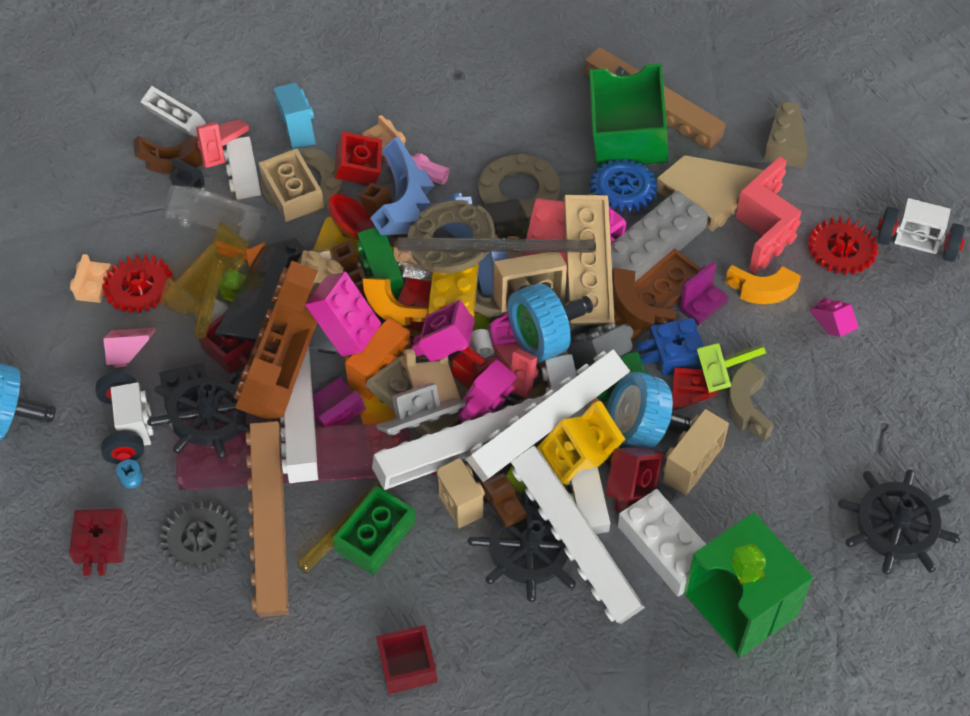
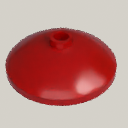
M334 194L328 200L329 213L335 225L344 235L359 240V232L376 227L363 205L345 195Z

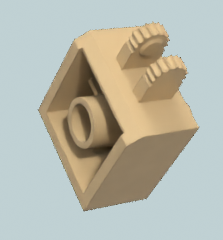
M458 458L439 467L437 472L438 496L458 529L482 518L483 496L485 492L479 482L476 483L472 478L473 472L468 464L464 465L461 458Z

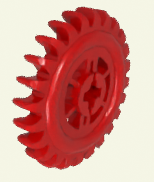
M841 216L838 219V223H835L834 218L831 217L829 224L824 219L822 227L818 223L816 228L812 229L811 235L808 238V248L811 250L810 255L814 257V261L816 263L821 262L820 267H827L828 272L834 270L835 274L842 272L843 275H847L850 272L852 275H856L857 271L862 273L864 269L870 268L871 264L875 262L878 255V243H875L876 236L870 238L872 230L864 233L866 224L858 228V220L851 225L850 217L846 223L842 222ZM827 244L832 245L833 248L829 250Z
M136 253L134 261L127 255L126 264L119 259L120 267L112 264L114 272L107 270L106 273L109 278L103 277V281H105V284H102L103 295L107 298V302L112 304L114 309L120 308V312L128 310L129 314L136 310L140 314L142 310L150 311V307L157 308V303H164V298L170 296L169 292L173 289L172 284L174 282L172 271L169 269L168 264L165 263L163 265L161 258L156 263L154 255L148 261L146 253H144L142 260L139 259Z

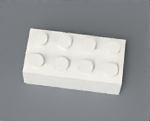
M656 489L619 514L618 528L679 597L684 593L693 553L706 544L659 490Z

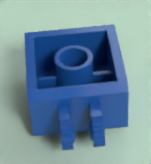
M693 318L651 326L649 340L640 342L636 346L639 352H647L641 356L643 363L657 362L661 374L664 376L673 375L675 367L702 369L697 348L704 345Z

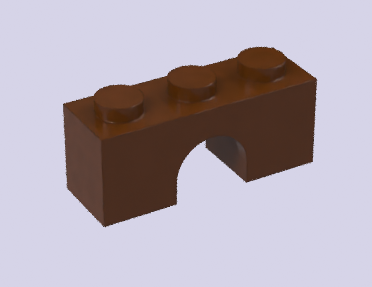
M351 240L331 248L335 261L343 267V272L346 271L361 295L368 302L363 286V279L367 278Z

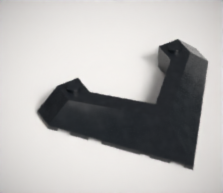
M296 238L263 247L218 326L215 336L224 337L225 334L237 336L240 340L256 342L268 309H274L275 304L271 303L284 267L289 269L291 261L298 262L303 250H306ZM317 323L309 347L316 348L321 353L335 355L338 352Z

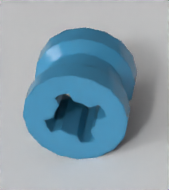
M126 459L118 464L116 473L123 487L135 488L141 484L143 475L139 464L135 460Z

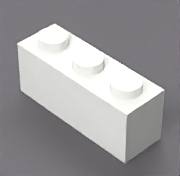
M153 86L150 87L141 100V103L149 112L189 136L193 135L196 137V127L206 124L197 112Z
M250 136L234 139L226 144L227 149H223L225 162H230V164L226 165L228 177L232 176L233 178L229 180L231 192L236 193L237 200L260 196L261 191Z

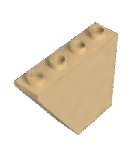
M684 155L657 178L656 192L667 198L678 190L708 212L706 227L713 232L717 227H722L732 214L736 215L741 191L764 170Z

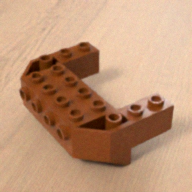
M291 261L289 269L284 267L271 303L275 304L274 309H268L234 396L238 400L236 409L266 420L284 416L318 323L305 305L312 296L310 291L318 270Z

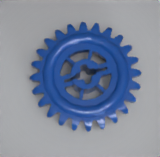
M616 159L615 162L609 160L607 164L603 163L600 168H596L595 173L591 175L589 186L591 194L608 196V204L612 206L611 209L613 211L619 208L620 215H622L624 208H626L630 215L632 207L638 213L639 205L644 210L647 203L651 205L652 199L656 197L657 180L653 178L654 174L649 172L648 167L642 168V163L635 164V160L628 162L627 159H623V161Z

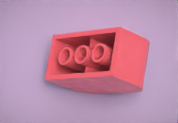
M537 198L533 207L523 256L558 250L566 263L564 201Z

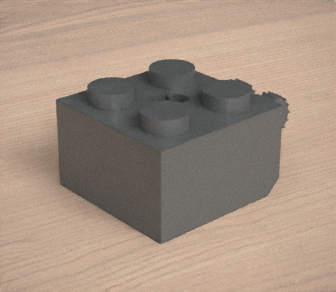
M610 323L603 327L601 325L592 327L586 335L581 333L572 337L573 341L570 342L567 351L569 355L572 354L575 369H580L585 364H588L590 367L596 363L593 358L603 351L608 354L614 349L619 357L630 352L632 348L630 338L634 335L633 329L629 325Z

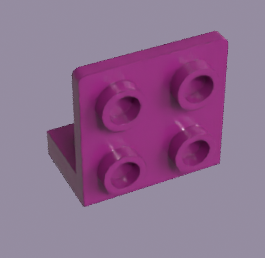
M713 261L709 265L701 267L693 278H688L682 285L683 291L680 298L679 311L688 318H693L698 326L728 301V296L713 285L716 263Z
M338 378L313 395L314 417L328 435H331L366 410L362 397L357 391L353 393L342 378Z

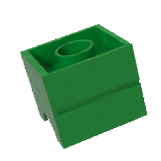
M662 63L644 65L639 72L626 76L615 75L605 68L589 70L593 138L597 168H600L603 163L607 164L609 160L615 162L616 159H620V161L627 159L628 162L635 160V164L642 163L643 165L668 163V137Z
M753 512L693 553L683 594L737 657L740 658L763 642L768 634L771 636L798 616L813 576Z

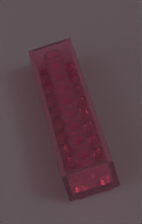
M380 423L315 427L318 480L314 481L376 478L377 476L372 469L374 454L382 449L397 447L406 441L411 442L410 428L400 429L398 434L387 435L385 432L377 429V425ZM240 432L234 439L223 444L226 451V456L223 459L218 458L214 446H198L188 443L181 453L176 454L175 477L180 490L248 486V477H252V469H248L247 454H251V445L247 446L246 434ZM288 473L283 474V483H289Z

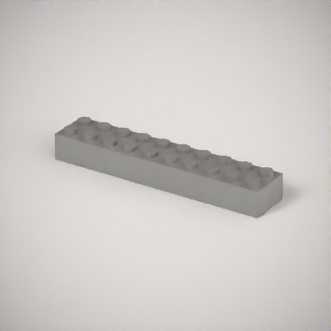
M676 190L611 244L612 270L620 268L635 271L636 282L673 249L680 251L706 229L708 212ZM567 281L565 288V301L561 302L562 304L568 302ZM569 325L570 342L573 341L572 337L585 332L588 329V325Z

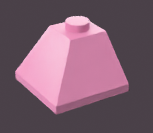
M155 327L110 331L104 338L106 365L113 364L115 368L127 366V363H130L156 332Z

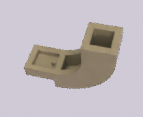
M748 361L733 377L728 395V411L733 423L740 431H743L748 426L755 436H759L765 441L771 436L774 424L753 406L750 397L763 387L766 375L751 361Z

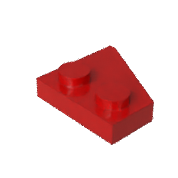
M674 368L672 411L718 395V390L709 393L703 370Z

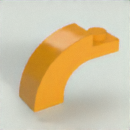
M731 265L727 270L725 283L731 288L741 291L740 299L755 304H772L790 297L798 289L801 275L782 266L774 275L758 277Z
M363 279L366 298L370 306L380 317L385 320L391 318L401 326L410 325L411 317L414 322H425L426 316L429 315V308L410 307L398 302L391 291V279Z

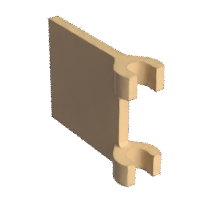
M404 350L405 356L400 357V362L406 368L412 389L429 383H435L440 403L452 398L460 399L448 363V356L445 359H438L432 363H416L414 350Z

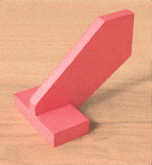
M237 119L223 123L219 127L216 122L196 127L197 145L201 151L203 166L208 168L225 163L222 146L248 132V124Z
M518 343L493 347L501 362L517 376V379L512 384L515 387L512 392L528 398L532 394L534 378L538 376L537 357L521 350Z

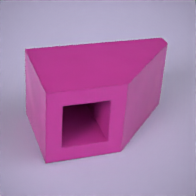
M826 298L819 300L817 305L810 308V312L829 335L841 337L859 328L852 305L849 303H843L840 300L832 301Z

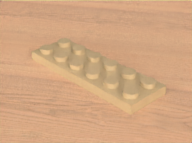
M565 195L563 200L568 302L588 296L593 303V311L591 313H586L584 316L570 320L569 325H607L615 323L608 196Z

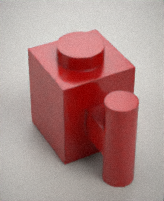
M468 345L466 349L461 351L463 353L459 352L453 357L451 372L455 378L470 389L474 380L488 368L489 364L486 363L487 360Z

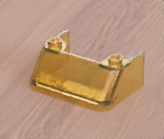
M221 222L213 243L176 282L170 278L166 280L160 303L167 309L188 316L196 315L205 306L203 303L234 269L238 271L245 262L243 257L249 242L225 223Z

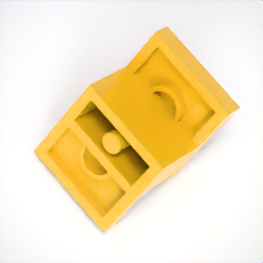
M599 401L594 402L582 416L561 420L541 442L538 449L561 483L566 485L579 471L599 467L614 452V449L621 445L625 438L603 403Z

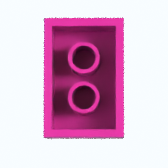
M346 271L326 276L305 304L342 357L362 353L381 325V322Z

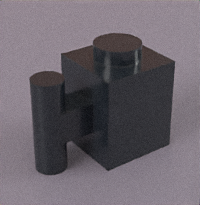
M174 158L171 164L177 168H174L170 174L173 189L193 198L205 185L202 172Z

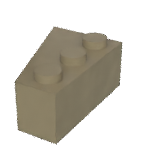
M780 100L768 139L764 160L774 162L781 156L787 160L786 165L804 169L808 151L800 104Z

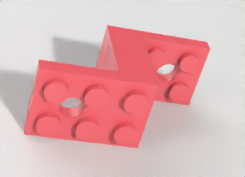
M781 156L740 193L735 218L762 236L754 244L749 270L754 274L761 269H765L774 256L778 257L787 244L791 245L797 237L796 230L801 222L799 220L801 211L776 195L782 188V178L786 173L785 165L787 160Z

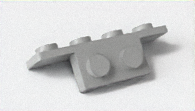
M429 383L393 395L392 400L396 418L378 424L377 429L385 432L387 435L398 434L400 429L406 427L414 428L419 426L420 422L437 420L440 418V415L457 413L460 408L465 407L466 401L452 398L440 403L436 384Z

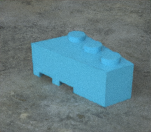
M296 82L273 88L277 107L283 123L285 122L286 132L290 137L292 149L316 144L311 122L314 114L312 108L309 107L307 97L305 98L303 89H299Z

